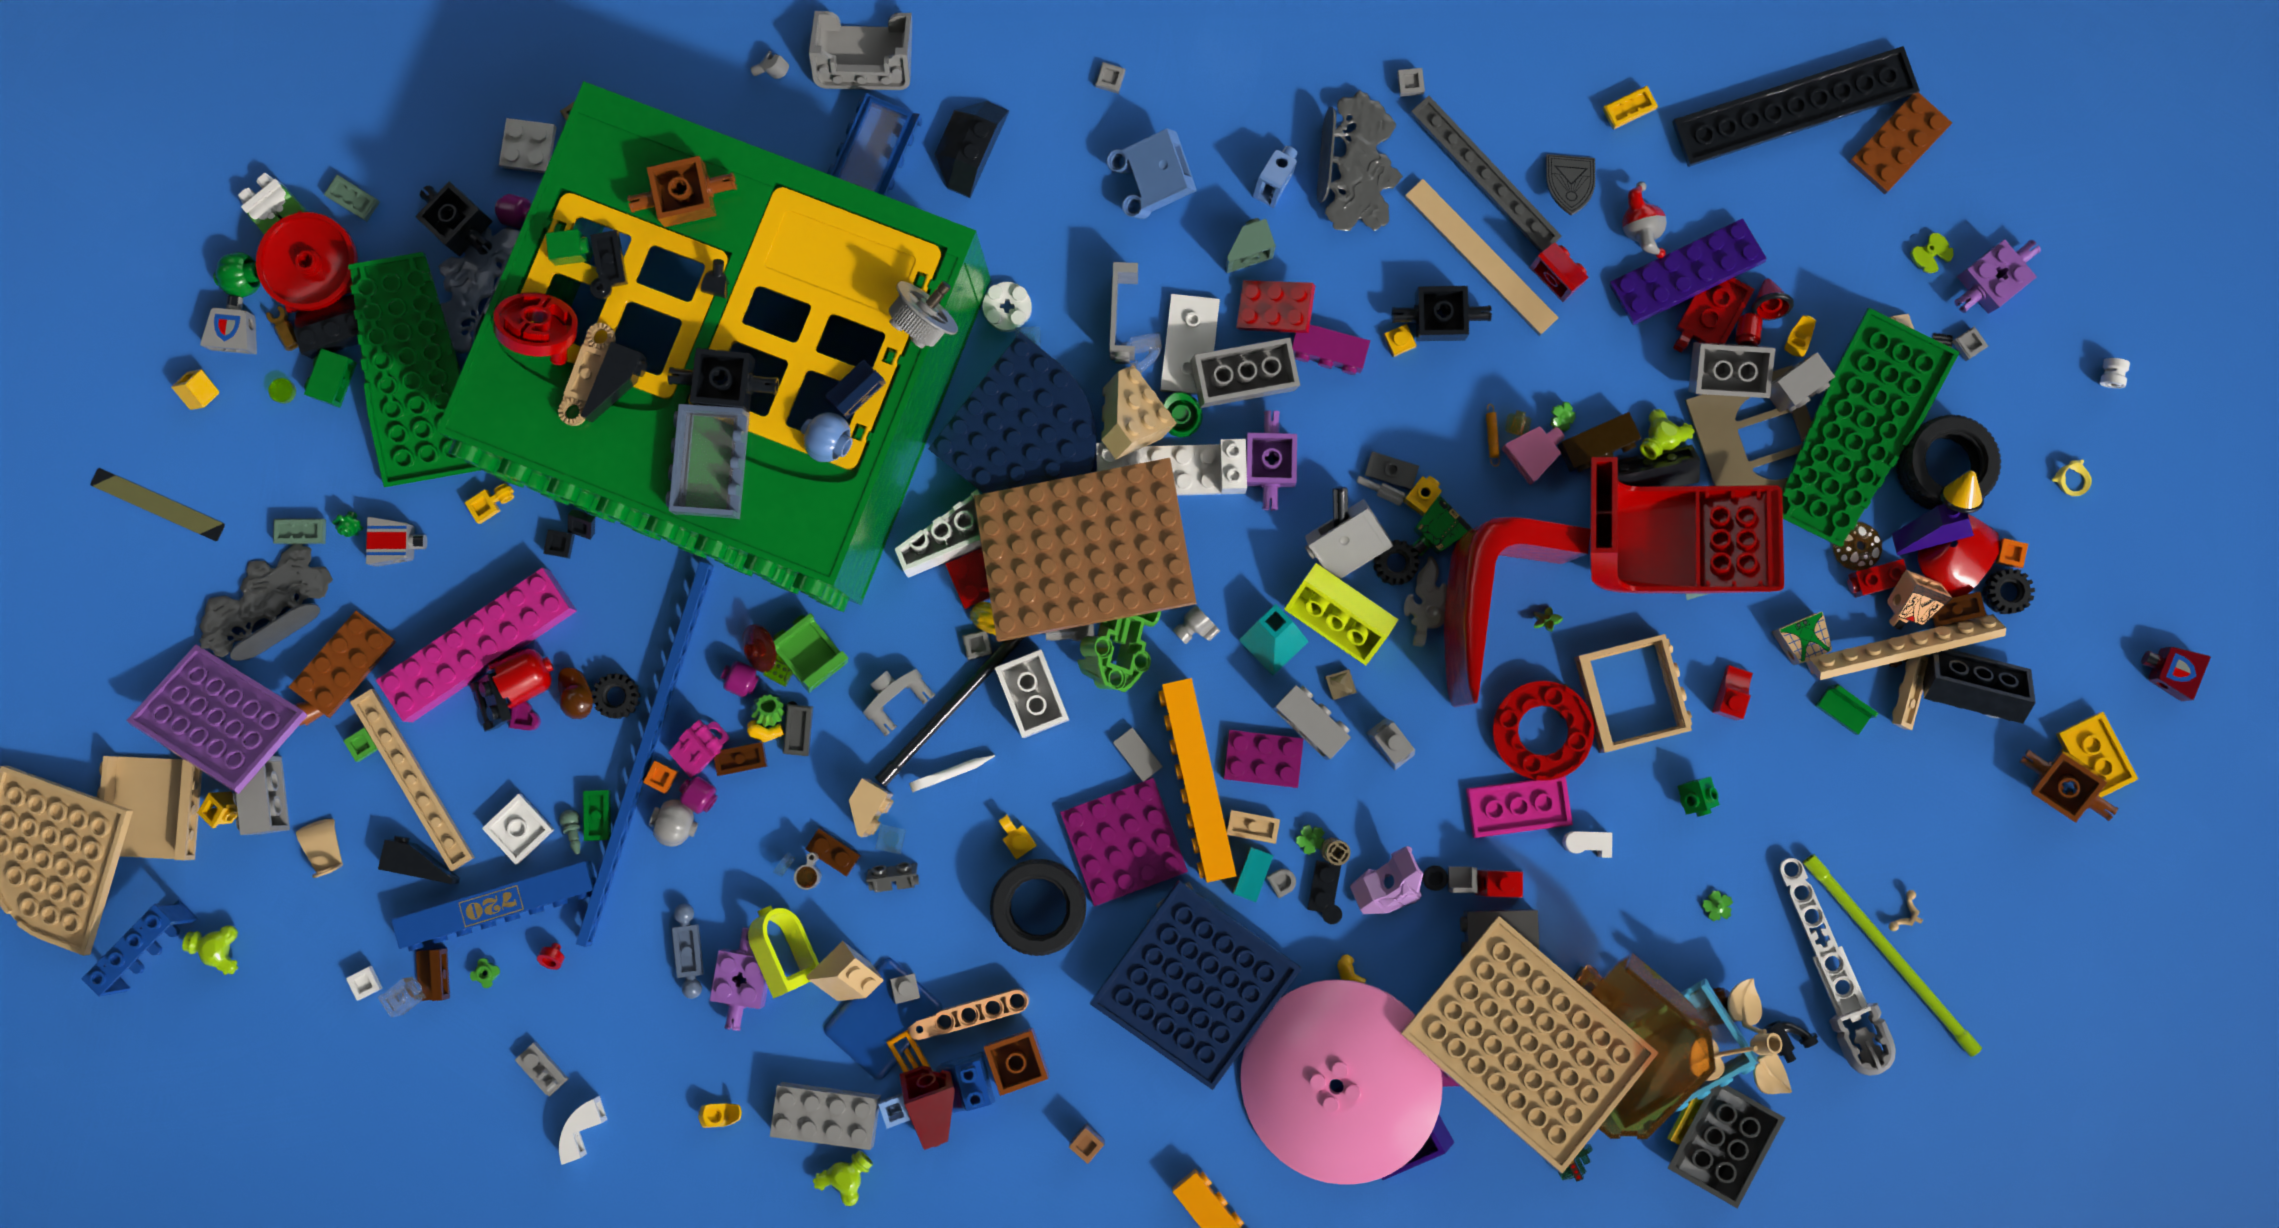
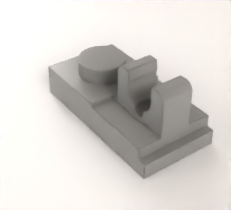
M537 1042L531 1044L515 1059L527 1075L549 1097L569 1080Z

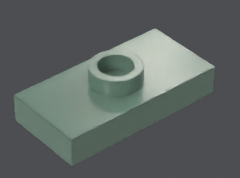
M338 175L335 176L324 193V196L366 222L380 203L379 200Z
M274 519L273 543L326 544V519Z

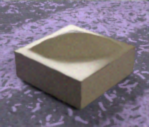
M1349 669L1325 677L1332 701L1357 693Z

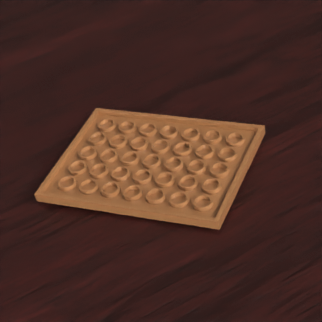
M1170 458L974 495L998 642L1197 604Z

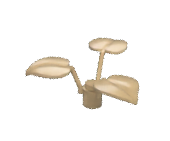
M1746 979L1738 983L1731 990L1727 1001L1728 1012L1734 1021H1742L1744 1028L1758 1034L1751 1039L1750 1047L1719 1052V1047L1713 1039L1709 1037L1699 1038L1691 1050L1690 1064L1692 1071L1699 1079L1705 1081L1716 1080L1723 1074L1725 1069L1721 1057L1753 1051L1759 1055L1757 1057L1759 1063L1755 1065L1753 1070L1754 1081L1758 1089L1765 1094L1791 1093L1792 1090L1787 1073L1777 1055L1782 1049L1780 1036L1776 1033H1767L1766 1029L1752 1026L1761 1019L1762 1005L1754 985V979Z

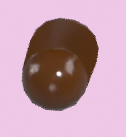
M568 667L562 669L558 676L560 709L567 717L572 719L586 718L590 714L593 705L592 693L582 672L576 668Z

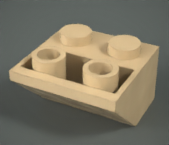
M865 778L860 780L849 799L856 832L860 837H868L871 834H875L881 824L878 819L882 813L884 814L889 811L894 802L891 799L893 793Z

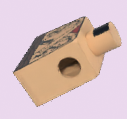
M1906 570L1887 600L1888 605L1895 613L1889 620V623L1898 630H1901L1908 621L1924 625L1952 597L1941 583Z

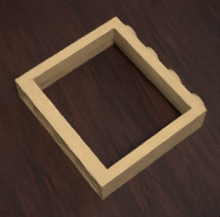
M1666 634L1574 657L1586 704L1593 718L1594 733L1600 753L1692 731V715L1689 710L1686 711L1684 703L1686 701V693L1684 688L1679 685L1677 677H1680V671L1677 663H1673L1671 656L1673 646L1670 645ZM1655 645L1677 726L1612 742L1591 661Z

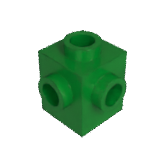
M1711 776L1677 786L1680 794V803L1686 815L1696 813L1697 817L1712 813L1711 808L1720 805L1718 792L1714 788Z

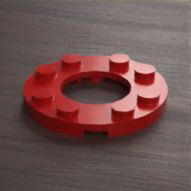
M1534 681L1514 689L1500 703L1493 721V739L1502 760L1516 773L1534 780H1555L1575 771L1587 758L1594 739V723L1588 706L1575 691L1552 681ZM1538 706H1548L1559 711L1565 718L1568 727L1567 739L1563 746L1555 753L1548 755L1534 754L1527 750L1521 743L1518 734L1519 722L1523 715L1531 708Z

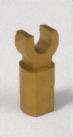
M279 306L277 307L280 311L278 318L275 319L270 312L266 313V317L271 323L275 324L274 329L285 350L292 351L298 348L294 328L291 322L287 321V311Z

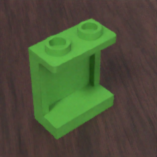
M811 613L807 616L804 614L800 615L792 622L794 626L787 631L784 629L773 636L772 639L774 641L771 643V648L808 693L845 666L849 659L843 651H839L815 622L814 616Z

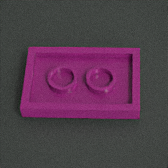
M1229 730L1224 779L1298 788L1304 739Z

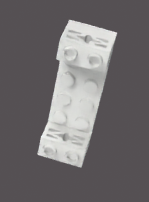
M1221 439L1220 444L1146 446L1119 459L1113 457L1104 443H1096L1097 472L1170 458L1177 496L1245 494L1247 490L1246 439Z

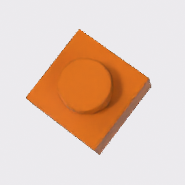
M2006 538L2000 539L1999 555L1995 563L2018 569L2023 568L2028 544Z
M654 760L643 783L667 794L678 771Z

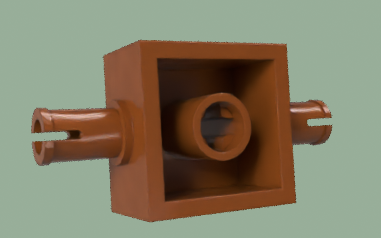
M700 156L647 167L651 191L628 195V201L631 202L629 207L632 213L655 207L658 220L664 227L717 216L713 201L714 194L733 189L737 190V184H735L736 179L733 172L710 178L707 173L706 164ZM685 188L686 190L684 191V194L680 195L682 192L681 189Z
M2062 748L2054 759L2049 762L2033 753L2030 749L2026 751V755H2023L2019 761L2039 774V778L2031 787V793L2075 823L2088 808L2104 817L2107 821H2110L2113 818L2112 814L2115 815L2118 811V807L2113 806L2099 796L2100 791L2107 784L2106 777ZM2073 781L2075 788L2069 787L2065 790L2063 782Z

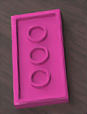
M1566 776L1548 781L1527 780L1466 788L1473 838L1573 825Z

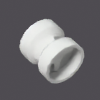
M2120 358L2104 359L2103 369L2105 372L2101 376L2100 385L2108 388H2125L2127 383L2125 373L2129 371L2130 362Z

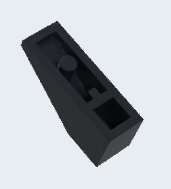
M611 341L581 417L588 422H594L638 382L639 377L644 376L648 365L646 362L647 358L641 352Z
M394 836V839L384 840L379 870L449 884L459 883L460 878L418 844L409 843L410 838Z

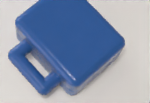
M891 958L883 959L875 968L884 981L866 998L847 1000L826 1024L824 1029L827 1037L875 1079H883L898 1063L886 1042L906 1031L916 1021L933 1016L942 1010V1003L918 981L917 986L920 998L898 1004L894 1003L889 979L908 975L909 973ZM917 1026L916 1031L922 1033L923 1027ZM907 1037L894 1043L901 1057L905 1055L904 1051L906 1048H911Z

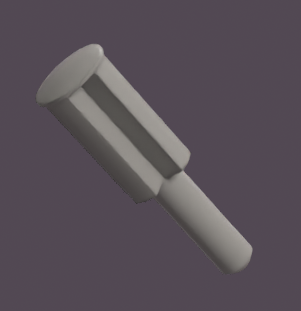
M1362 476L1357 478V483L1378 492L1377 496L1398 506L1403 503L1406 493L1384 483L1379 485Z

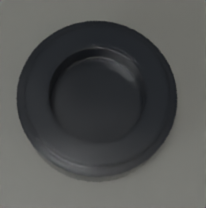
M1430 866L1424 870L1422 881L1426 888L1439 891L1446 886L1448 875L1442 867Z

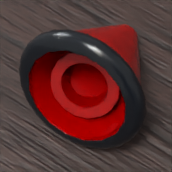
M1767 278L1763 281L1755 302L1751 306V312L1757 314L1762 320H1776L1784 317L1792 310L1794 301L1790 295L1786 294L1777 284Z

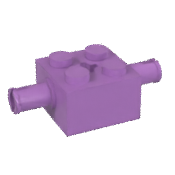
M2006 240L1994 246L1957 276L1968 291L1954 301L1956 307L1966 302L1959 308L1961 312L1965 313L1974 304L1979 302L1988 314L2001 307L2037 278L2026 265V262L2041 252L2040 246L2038 245L2030 251L2037 244L2034 240H2029L2016 252Z
M1271 410L1264 411V433H1247L1246 468L1247 486L1263 488L1262 510H1269V500H1271V511L1278 510V488L1295 487L1297 434L1279 433L1280 411H1273V421H1271ZM1269 455H1272L1273 459L1277 460L1274 465H1269V462L1265 461Z
M742 927L739 950L722 949L718 951L710 1001L725 1003L729 1006L724 1028L729 1030L732 1028V1030L736 1031L741 1030L740 1026L744 1008L761 1009L765 1007L768 990L767 983L749 944V928ZM743 973L742 976L746 978V982L740 984L737 976Z

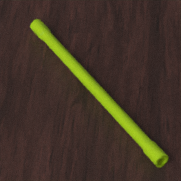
M1815 854L1807 857L1803 861L1806 868L1825 886L1953 1034L1959 1045L1970 1057L1978 1054L1982 1050L1981 1045L1962 1027L1833 878Z

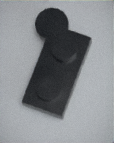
M617 230L590 235L596 271L599 277L591 282L590 291L597 299L608 298L612 293V287L628 284L620 235Z
M1316 860L1307 910L1322 912V917L1326 923L1336 924L1342 918L1341 909L1334 905L1341 865Z

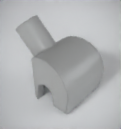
M768 51L761 63L752 66L750 69L753 76L766 72L770 77L779 79L786 75L789 64L782 56L777 54L773 56L772 52Z

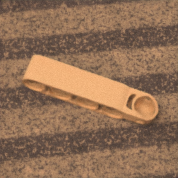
M1015 988L945 1008L933 1016L916 1021L908 1027L909 1035L914 1040H922L1020 1013L1028 1006L1029 995L1024 989ZM1021 994L1024 998V1005L1021 1007L1014 1006L1011 1003V996ZM989 1001L999 1003L1000 1011L997 1014H992L987 1010V1003ZM965 1008H972L975 1011L976 1017L974 1020L968 1021L963 1017V1010ZM948 1015L951 1018V1026L948 1028L942 1027L939 1024V1016ZM917 1026L923 1027L922 1033L916 1031Z

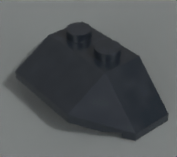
M988 101L954 110L935 151V157L949 190L971 198L1009 114V110Z

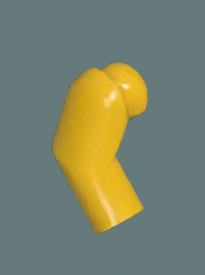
M751 720L747 724L748 735L761 742H768L785 735L780 723L770 728L756 724V720Z
M1347 954L1341 956L1337 964L1340 978L1342 980L1365 983V978L1354 973L1353 957Z

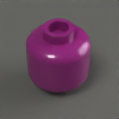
M506 194L497 201L495 214L501 224L521 229L531 203L527 198Z
M735 661L731 667L725 666L720 679L724 680V690L737 696L745 697L747 694H752L759 676L756 675L757 672L754 667L740 661Z
M699 776L691 781L686 779L679 789V792L682 793L680 802L697 814L703 811L707 813L718 798L715 795L716 788Z

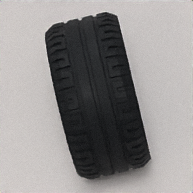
M1961 415L1936 417L1920 425L1907 447L1899 455L1896 464V471L1899 475L1898 479H1900V484L1903 486V490L1906 491L1905 493L1915 503H1919L1921 507L1924 506V508L1932 510L1939 505H1943L1944 503L1940 498V491L1943 486L1937 484L1928 474L1925 461L1926 452L1934 440L1939 438L1950 439L1960 444L1968 453L1971 463L1970 470L1976 473L1981 494L1985 498L1996 485V481L1999 478L1998 475H2000L2001 455L1997 447L1998 444L1994 441L1995 439L1991 436L1992 434L1987 431V428L1983 427L1982 424H1978L1972 418Z
M1031 859L1011 867L998 880L990 900L991 920L999 937L1012 949L1031 956H1045L1065 948L1078 935L1086 916V897L1078 878L1065 866L1047 859ZM1031 879H1045L1054 883L1062 891L1066 900V915L1062 924L1055 931L1045 935H1033L1022 930L1015 922L1011 913V900L1015 890L1023 882Z

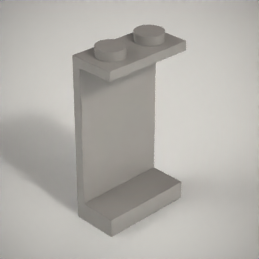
M1113 262L1110 360H1115L1117 364H1129L1130 361H1135V346L1116 345L1118 284H1138V263Z

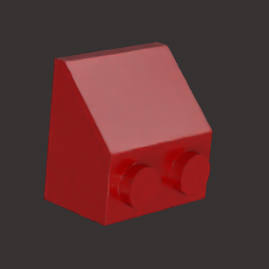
M1554 242L1537 256L1530 269L1564 302L1589 277L1586 275V269L1569 257L1568 250Z

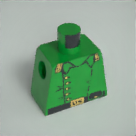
M1439 495L1414 528L1419 538L1412 546L1419 556H1422L1429 548L1439 554L1473 528Z

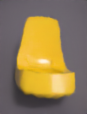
M1803 315L1790 332L1784 349L1792 356H1805L1816 324V320L1813 317Z
M739 1104L702 1105L699 1110L698 1119L703 1128L724 1127L739 1121L742 1111Z

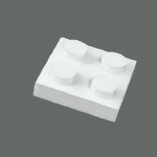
M506 118L499 166L506 169L545 173L553 154L557 127L554 124Z
M518 794L482 828L515 865L519 864L555 830L522 794Z

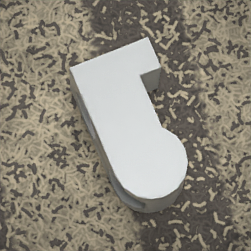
M1572 831L1566 833L1563 837V847L1570 853L1577 854L1585 850H1598L1597 857L1612 858V833Z

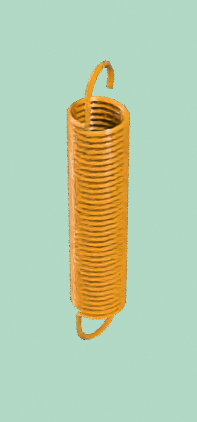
M1493 407V412L1486 413L1488 450L1490 458H1499L1497 415Z

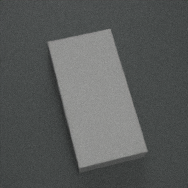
M1133 727L1113 742L1143 782L1163 767Z

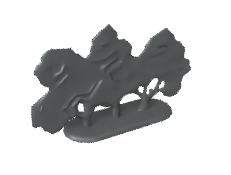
M1358 90L1354 97H1342L1338 101L1337 108L1339 114L1344 119L1339 127L1336 128L1335 109L1329 107L1326 112L1322 128L1317 200L1319 203L1324 202L1330 188L1335 193L1334 201L1327 206L1325 211L1328 219L1333 222L1334 229L1350 231L1357 221L1362 219L1366 226L1376 231L1389 222V205L1384 201L1380 192L1383 189H1393L1403 176L1396 168L1391 167V161L1386 154H1380L1376 150V146L1379 143L1384 142L1391 136L1396 127L1395 121L1385 112L1384 107L1379 101L1370 100L1367 93ZM1351 115L1352 119L1347 121V116ZM1351 123L1356 124V129L1352 132H1343V130H1347V125ZM1345 136H1350L1352 141L1346 140ZM1335 137H1341L1346 143V153L1342 157L1333 156ZM1337 163L1341 179L1331 182L1332 164ZM1339 189L1345 190L1346 194L1339 193Z
M293 544L282 553L276 568H271L265 561H249L246 570L248 575L243 579L240 586L243 592L240 600L227 596L208 599L205 615L202 617L199 626L203 633L199 640L200 648H210L215 656L224 657L230 652V657L236 661L247 660L261 654L318 616L320 608L316 604H302V602L307 598L320 599L325 597L328 584L333 580L326 567H309L312 549L302 544ZM296 593L299 595V599L297 601L294 598V595ZM288 606L290 608L289 611L277 618L284 607ZM266 618L270 621V623L253 634L251 633L254 624L260 619ZM248 622L251 623V624H250V629H247V628H246V624H247ZM234 627H240L246 632V634L243 635V633H240L239 635H237L232 632V629ZM232 636L234 639L229 641L227 637ZM235 641H240L233 647Z

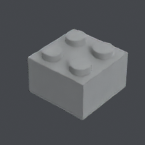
M1817 352L1802 360L1772 382L1770 400L1779 412L1787 409L1792 412L1809 402L1810 398L1830 387L1829 381L1835 375Z

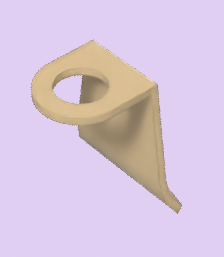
M334 819L316 821L296 831L297 839L316 871L312 875L313 878L326 875L343 866Z

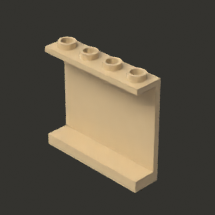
M103 756V761L99 768L101 786L98 789L97 797L133 810L120 857L195 860L199 816L197 812L200 804L202 771L186 760Z

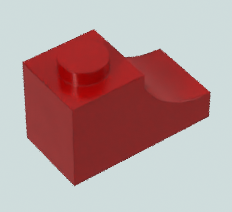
M1730 665L1726 666L1712 713L1733 720L1744 719L1751 697L1749 695V687L1753 673Z

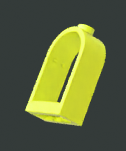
M770 905L757 911L759 917L754 919L749 927L748 940L774 999L811 982L806 976L819 962L798 917L787 909H773ZM768 921L776 923L782 929L800 969L799 972L788 977L785 976L767 934Z

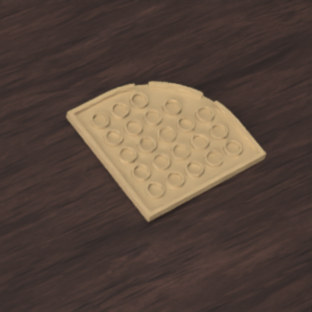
M1 766L0 907L6 914H10L18 922L16 925L30 935L80 955H90L133 810L11 766Z

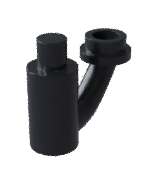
M1778 1020L1764 1027L1767 1033H1776L1780 1036L1782 1049L1778 1055H1783L1787 1063L1796 1060L1792 1052L1795 1047L1787 1034L1788 1032L1801 1037L1799 1043L1803 1044L1804 1048H1809L1818 1043L1816 1033L1810 1034L1805 1029L1791 1022H1781Z

